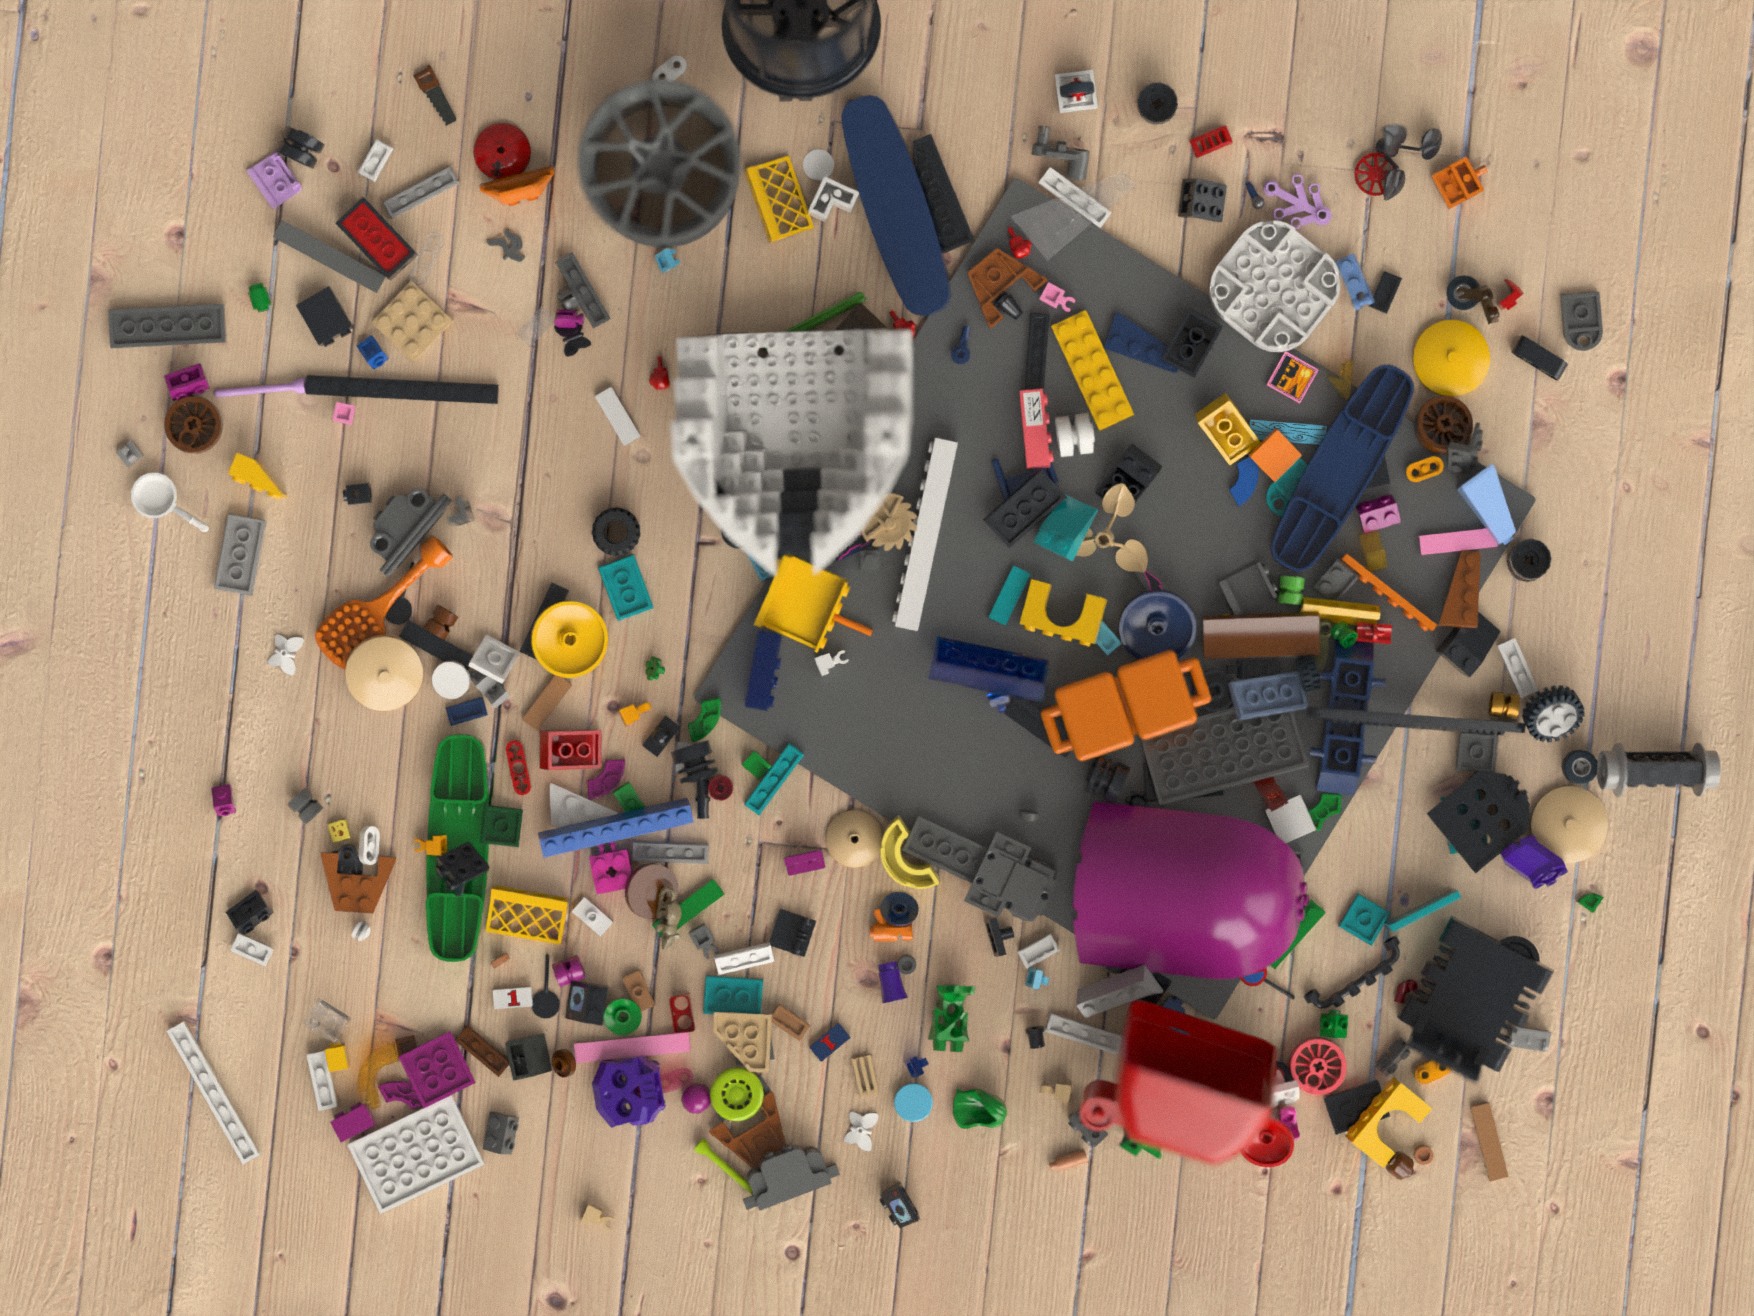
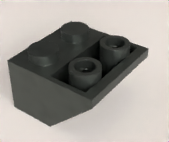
M545 1033L514 1039L505 1043L513 1081L552 1071Z

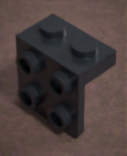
M466 842L438 856L435 871L437 876L445 881L448 890L453 892L456 897H459L464 893L465 883L488 872L489 865L472 843Z

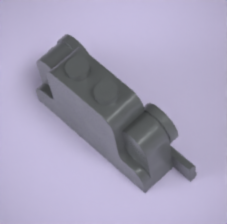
M414 489L410 491L408 496L397 495L394 497L392 495L386 502V509L383 512L380 510L374 516L373 528L378 534L371 538L370 546L375 553L386 560L379 570L387 577L396 568L398 569L446 512L447 506L452 502L447 495L443 493L437 501L422 489Z
M786 1144L781 1150L776 1152L771 1150L764 1153V1156L759 1160V1167H753L748 1171L747 1182L751 1187L753 1195L744 1198L743 1202L746 1210L758 1206L761 1211L832 1184L830 1178L836 1177L840 1173L836 1164L828 1167L825 1166L822 1154L818 1148L810 1146L803 1150L799 1145Z

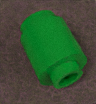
M263 283L248 287V295L253 310H258V313L269 310V306L272 303L267 288L264 287Z

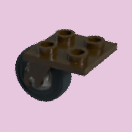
M1466 275L1458 276L1449 283L1446 294L1449 303L1454 308L1469 310L1481 302L1488 324L1499 322L1498 317H1500L1498 308L1493 306V293L1490 288H1487V285L1480 286L1476 279Z

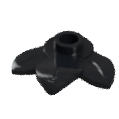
M345 844L339 850L332 851L333 853H338L337 873L362 874L363 863L357 857L358 852L353 845ZM349 852L351 856L347 857L344 853Z

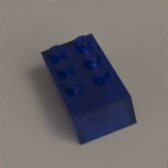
M759 631L745 707L768 711L769 707L773 708L775 696H771L772 688L776 689L778 677H775L776 669L780 670L782 658H778L782 635Z

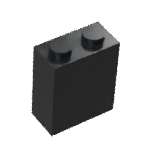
M330 286L296 305L319 346L324 345V347H328L335 342V338L339 336L343 338L352 333L351 329L354 326Z

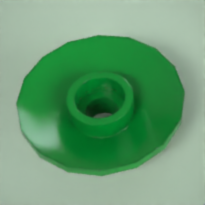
M616 999L608 1004L605 1009V1025L611 1032L617 1035L631 1034L641 1024L642 1013L640 1007L630 999ZM625 1012L626 1016L620 1017L619 1014Z

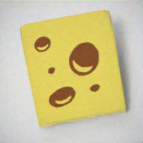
M347 819L328 824L333 843L352 837Z

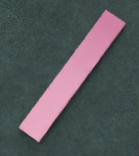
M689 1032L574 1043L576 1063L691 1051Z

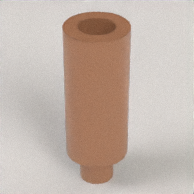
M1084 1149L1056 1157L1054 1162L1049 1163L1051 1170L1058 1168L1061 1171L1087 1163L1088 1160Z

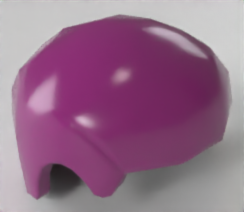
M699 1083L688 1086L681 1097L683 1108L692 1114H698L706 1110L711 1104L710 1089L704 1084Z

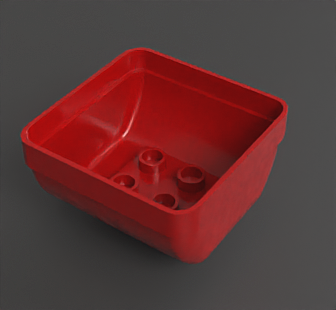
M1142 1000L1131 1001L1122 1027L1115 1075L1117 1084L1100 1079L1087 1084L1083 1090L1080 1109L1081 1120L1086 1127L1097 1131L1106 1130L1113 1124L1124 1127L1129 1137L1135 1141L1210 1165L1221 1164L1245 1150L1254 1140L1259 1130L1265 1128L1274 1105L1277 1048L1271 1042L1254 1035ZM1171 1027L1188 1032V1035L1177 1032Z

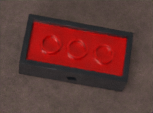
M364 197L335 223L390 281L418 256L413 248Z

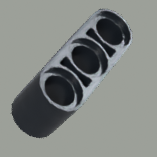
M1523 335L1520 336L1511 351L1515 356L1556 381L1560 379L1568 366L1567 362Z

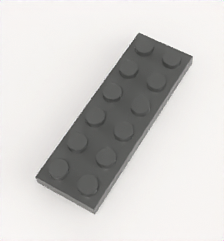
M225 304L108 310L111 349L227 343Z

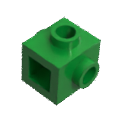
M1329 1010V1013H1321L1320 1036L1347 1038L1348 1015L1340 1014L1341 1010Z

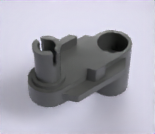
M1039 125L1037 142L1032 145L1031 154L1069 160L1067 178L1086 180L1090 151L1067 147L1064 141H1057L1056 146L1048 144L1051 127L1045 126V133L1043 134L1044 127Z

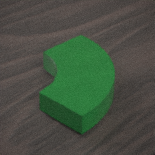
M721 697L701 701L699 716L687 724L692 742L706 737L716 726L721 714Z

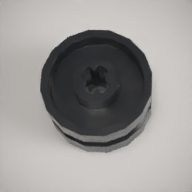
M286 126L282 135L285 139L291 141L292 144L279 141L275 151L314 169L318 160L308 151L319 154L322 152L325 144L304 131Z
M1221 670L1204 671L1203 675L1211 695V701L1200 707L1208 711H1221L1228 708L1233 703L1228 686L1230 682L1234 681L1233 678ZM1195 684L1192 686L1193 696L1198 695ZM1211 687L1217 688L1216 694L1211 693Z

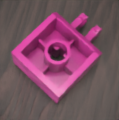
M615 841L609 842L612 852L605 853L604 844L598 845L600 854L589 857L596 894L625 889L627 880L633 872L628 849L617 851ZM610 866H613V869H617L614 877L607 872V870H610Z

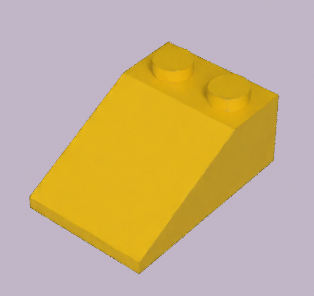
M1227 393L1194 414L1201 428L1229 465L1261 443Z

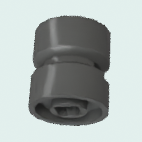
M306 788L287 804L294 813H299L298 817L305 825L324 808L317 800H312V795Z

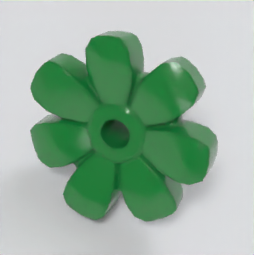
M652 656L650 661H646L645 666L648 669L645 670V674L647 675V680H657L659 674L665 673V667L660 666V658Z

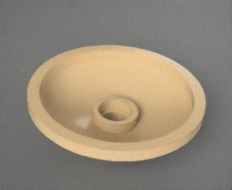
M849 810L836 816L830 823L826 833V845L829 853L838 863L847 867H862L871 863L879 855L883 832L878 821L870 814L860 810ZM857 836L858 842L853 843L851 837Z

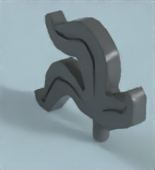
M508 228L505 230V236L512 241L510 248H508V244L503 238H496L493 241L487 239L489 246H501L503 248V251L506 253L503 260L509 257L511 260L521 262L525 259V255L520 256L517 254L523 247L522 239L520 236L510 233Z

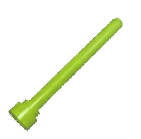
M702 1138L693 1150L698 1154L706 1155L753 1195L747 1180L714 1153L708 1145L709 1142Z

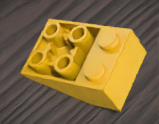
M236 453L228 472L229 475H232L231 480L244 485L245 482L250 483V488L262 492L264 489L268 491V496L280 500L281 497H287L286 493L261 462Z

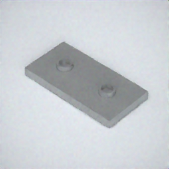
M228 513L214 589L253 596L267 520Z

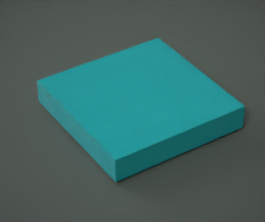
M1357 893L1338 926L1372 946L1391 913Z

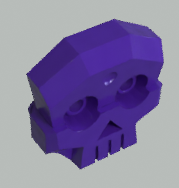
M641 1055L622 1059V1061L604 1060L600 1062L592 1082L596 1110L611 1128L630 1123L633 1126L651 1123L655 1120L657 1114L665 1109L666 1102L663 1097L660 1067H657L660 1065L658 1061L653 1060L649 1062ZM627 1103L630 1105V1109L626 1107Z

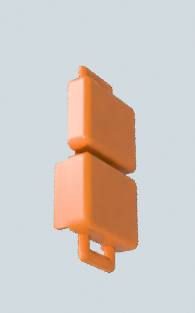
M1167 650L1121 666L1117 672L1118 677L1113 678L1111 673L1103 672L1057 688L1055 697L1058 704L1044 708L1041 711V717L1053 752L1061 754L1074 750L1076 758L1080 761H1085L1131 745L1134 741L1133 735L1139 734L1141 739L1147 740L1195 723L1197 715L1194 708L1211 701V695L1199 660L1197 658H1190L1178 662L1176 654L1171 650ZM1187 671L1191 672L1198 695L1192 697L1189 695L1182 673ZM1062 715L1069 735V739L1063 741L1054 717Z

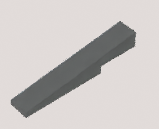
M281 220L273 235L275 239L375 293H378L386 278L383 274Z

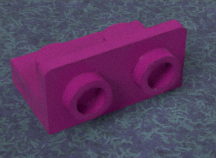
M822 849L784 857L789 876L825 868Z

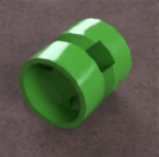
M1280 576L1279 587L1282 590L1278 592L1277 603L1302 605L1303 594L1301 590L1304 589L1305 578Z

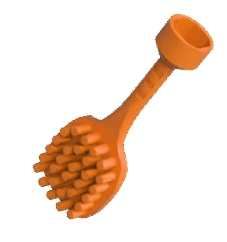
M432 535L421 545V559L390 589L371 601L364 602L355 599L336 608L322 621L315 633V640L321 651L334 664L345 669L350 653L359 643L370 637L386 634L384 617L395 600L429 567L443 568L453 558L449 549Z

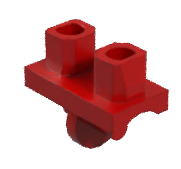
M1357 622L1356 633L1358 637L1356 641L1391 644L1392 625Z

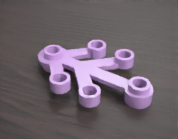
M1300 174L1294 175L1291 179L1298 198L1280 189L1275 181H1267L1264 184L1263 192L1269 197L1276 195L1295 205L1285 209L1277 208L1273 212V217L1276 220H1281L1285 216L1306 211L1311 215L1301 219L1294 217L1290 221V225L1296 229L1312 222L1318 225H1326L1331 220V211L1323 206L1319 194L1320 186L1316 183L1311 184L1308 188L1309 194L1313 197L1315 207L1308 204L1302 185L1303 177ZM1295 177H1299L1301 179V182L1299 184H1296L1294 182ZM1273 185L1275 190L1269 191L1268 186ZM1312 186L1317 187L1318 191L1316 193L1311 191ZM1276 211H1281L1283 213L1282 217H1277ZM1320 212L1325 213L1324 219L1319 218ZM1293 220L1299 221L1298 227L1293 225Z

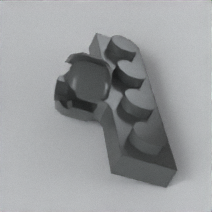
M573 252L557 260L555 263L567 283L565 288L559 290L557 294L558 300L561 302L570 298L563 302L562 307L565 310H573L576 307H580L593 329L609 321L611 318Z

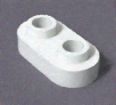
M673 56L654 71L652 78L653 80H659V75L664 74L666 76L664 80L675 81L685 73L687 63L683 57ZM675 62H679L681 64V66L677 69L673 66Z
M365 826L360 832L359 859L363 864L372 865L376 863L379 857L380 833L374 826Z

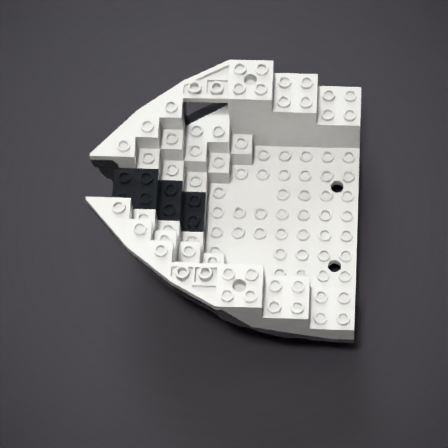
M862 328L859 330L838 331L794 330L775 333L730 332L678 338L679 378L674 380L676 419L672 420L673 460L696 499L724 533L773 575L778 573L784 552H813L814 574L818 573L859 534L889 492L908 453L909 438L912 432L914 400L912 329ZM836 345L844 347L843 355L840 356L835 353ZM765 347L768 350L766 358L759 356V348Z

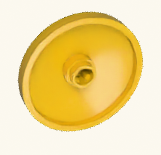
M1460 320L1440 321L1428 327L1417 339L1413 349V367L1419 381L1431 392L1441 396H1460L1475 389L1485 378L1490 364L1489 347L1483 335L1474 326Z
M562 601L549 606L539 615L532 629L531 646L534 656L544 669L559 677L575 678L591 672L600 664L607 650L608 632L603 619L593 608L577 601Z

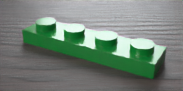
M1310 900L1308 905L1304 907V920L1300 921L1296 937L1290 947L1280 958L1270 964L1273 969L1277 968L1326 913L1313 900Z

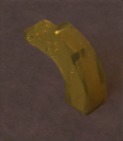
M395 1042L377 1048L365 1059L360 1068L358 1091L359 1093L367 1091L365 1100L368 1106L371 1105V1109L381 1106L375 1085L378 1071L386 1065L400 1061Z

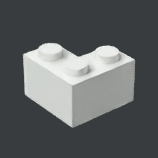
M824 176L808 210V215L826 222L833 205L851 213L859 197V192Z

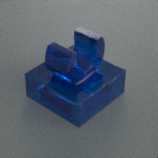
M1005 689L987 694L991 708L997 706L999 713L1007 711L1005 703L1010 701Z
M915 1056L904 1060L912 1078L925 1074L922 1068L929 1065L926 1057L918 1060Z

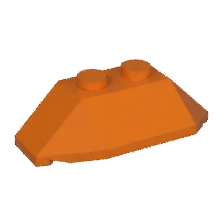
M551 165L481 183L479 188L481 192L504 205H517L520 203V200L524 199L533 201L538 199L539 195H542L555 172V167Z

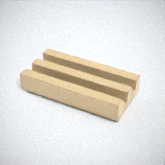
M871 1054L852 1058L860 1097L879 1093ZM867 1059L874 1089L871 1090L864 1060ZM857 1061L861 1063L866 1091L862 1089Z

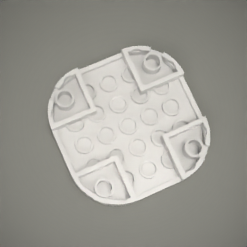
M1276 220L1256 223L1240 236L1213 271L1208 290L1211 305L1222 320L1255 346L1270 352H1285L1296 348L1309 337L1336 302L1341 284L1337 265L1327 253H1323L1299 234L1293 226Z

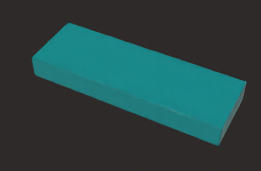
M1016 566L1012 567L988 618L1006 626L1031 575L1030 573Z

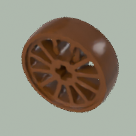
M187 396L177 400L169 408L165 416L164 429L168 440L175 448L185 453L200 454L213 448L220 440L223 432V419L219 409L211 401L199 396ZM192 402L195 403L193 416L188 407V403ZM199 403L205 405V408L198 416ZM184 405L189 417H185L178 409ZM210 409L213 412V416L202 420L203 416ZM175 413L182 417L185 421H173ZM212 419L216 421V426L204 425L205 422ZM196 420L198 427L192 429V426L189 424ZM172 424L184 425V428L173 432ZM203 428L215 429L214 435H209ZM200 432L210 439L205 445ZM186 433H191L193 436V440L189 444L184 442L183 437ZM177 434H179V441L175 438ZM197 440H199L201 444L200 447L194 448V445L197 443Z
M1437 396L1429 399L1420 407L1414 420V431L1418 441L1424 448L1436 454H1448L1449 446L1444 445V436L1449 445L1450 442L1454 443L1452 439L1459 440L1457 444L1465 445L1473 430V419L1469 409L1462 401L1451 396ZM1437 404L1442 405L1441 415L1436 407ZM1446 405L1453 408L1449 415L1446 414ZM1429 407L1432 408L1435 417L1427 412ZM1457 410L1461 416L1453 419L1451 416ZM1423 416L1427 417L1432 422L1424 421ZM1442 421L1445 422V426H1446L1445 428L1442 427V426H1443V424L1441 423ZM1423 426H1430L1433 428L1425 431ZM1453 426H1459L1458 428L1462 431L1461 434H1456L1453 431ZM1435 432L1432 439L1427 436V434ZM1438 435H1440L1439 444L1434 442Z

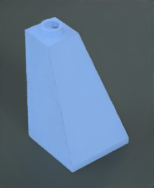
M1491 464L1457 490L1499 545L1503 542L1506 545L1514 539L1512 535L1516 531L1495 467Z

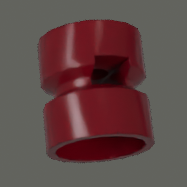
M724 775L714 777L708 786L710 796L718 801L728 799L734 790L732 780Z

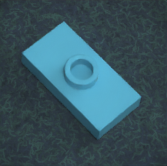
M1102 621L1096 643L1108 656L1122 642Z

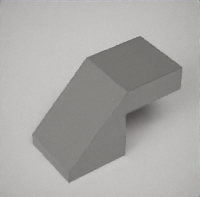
M477 670L470 674L471 681L495 708L510 697L500 682Z

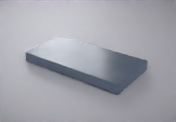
M1299 671L1233 681L1228 684L1238 720L1302 710L1309 707Z

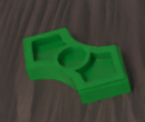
M1322 793L1319 803L1314 808L1308 810L1316 827L1315 831H1321L1323 822L1329 816L1341 813L1342 794Z

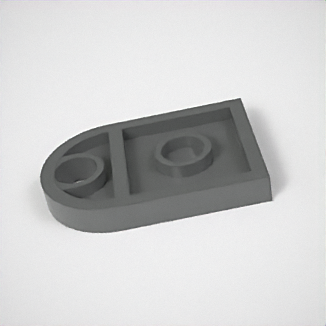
M1600 292L1560 295L1563 334L1566 343L1577 351L1593 349L1599 344L1603 335ZM1581 336H1586L1589 339V344L1586 347L1579 344Z

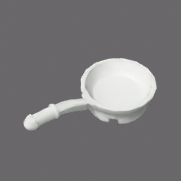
M147 473L134 483L131 490V501L134 508L141 515L148 518H160L174 511L188 521L189 524L199 528L200 531L207 532L209 530V526L176 506L177 490L174 483L167 476L160 473Z

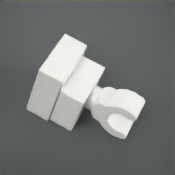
M844 650L838 652L832 658L830 653L814 658L821 676L829 674L828 669L834 667L835 664H845L849 661L848 659L842 661L839 658L840 654L845 653Z

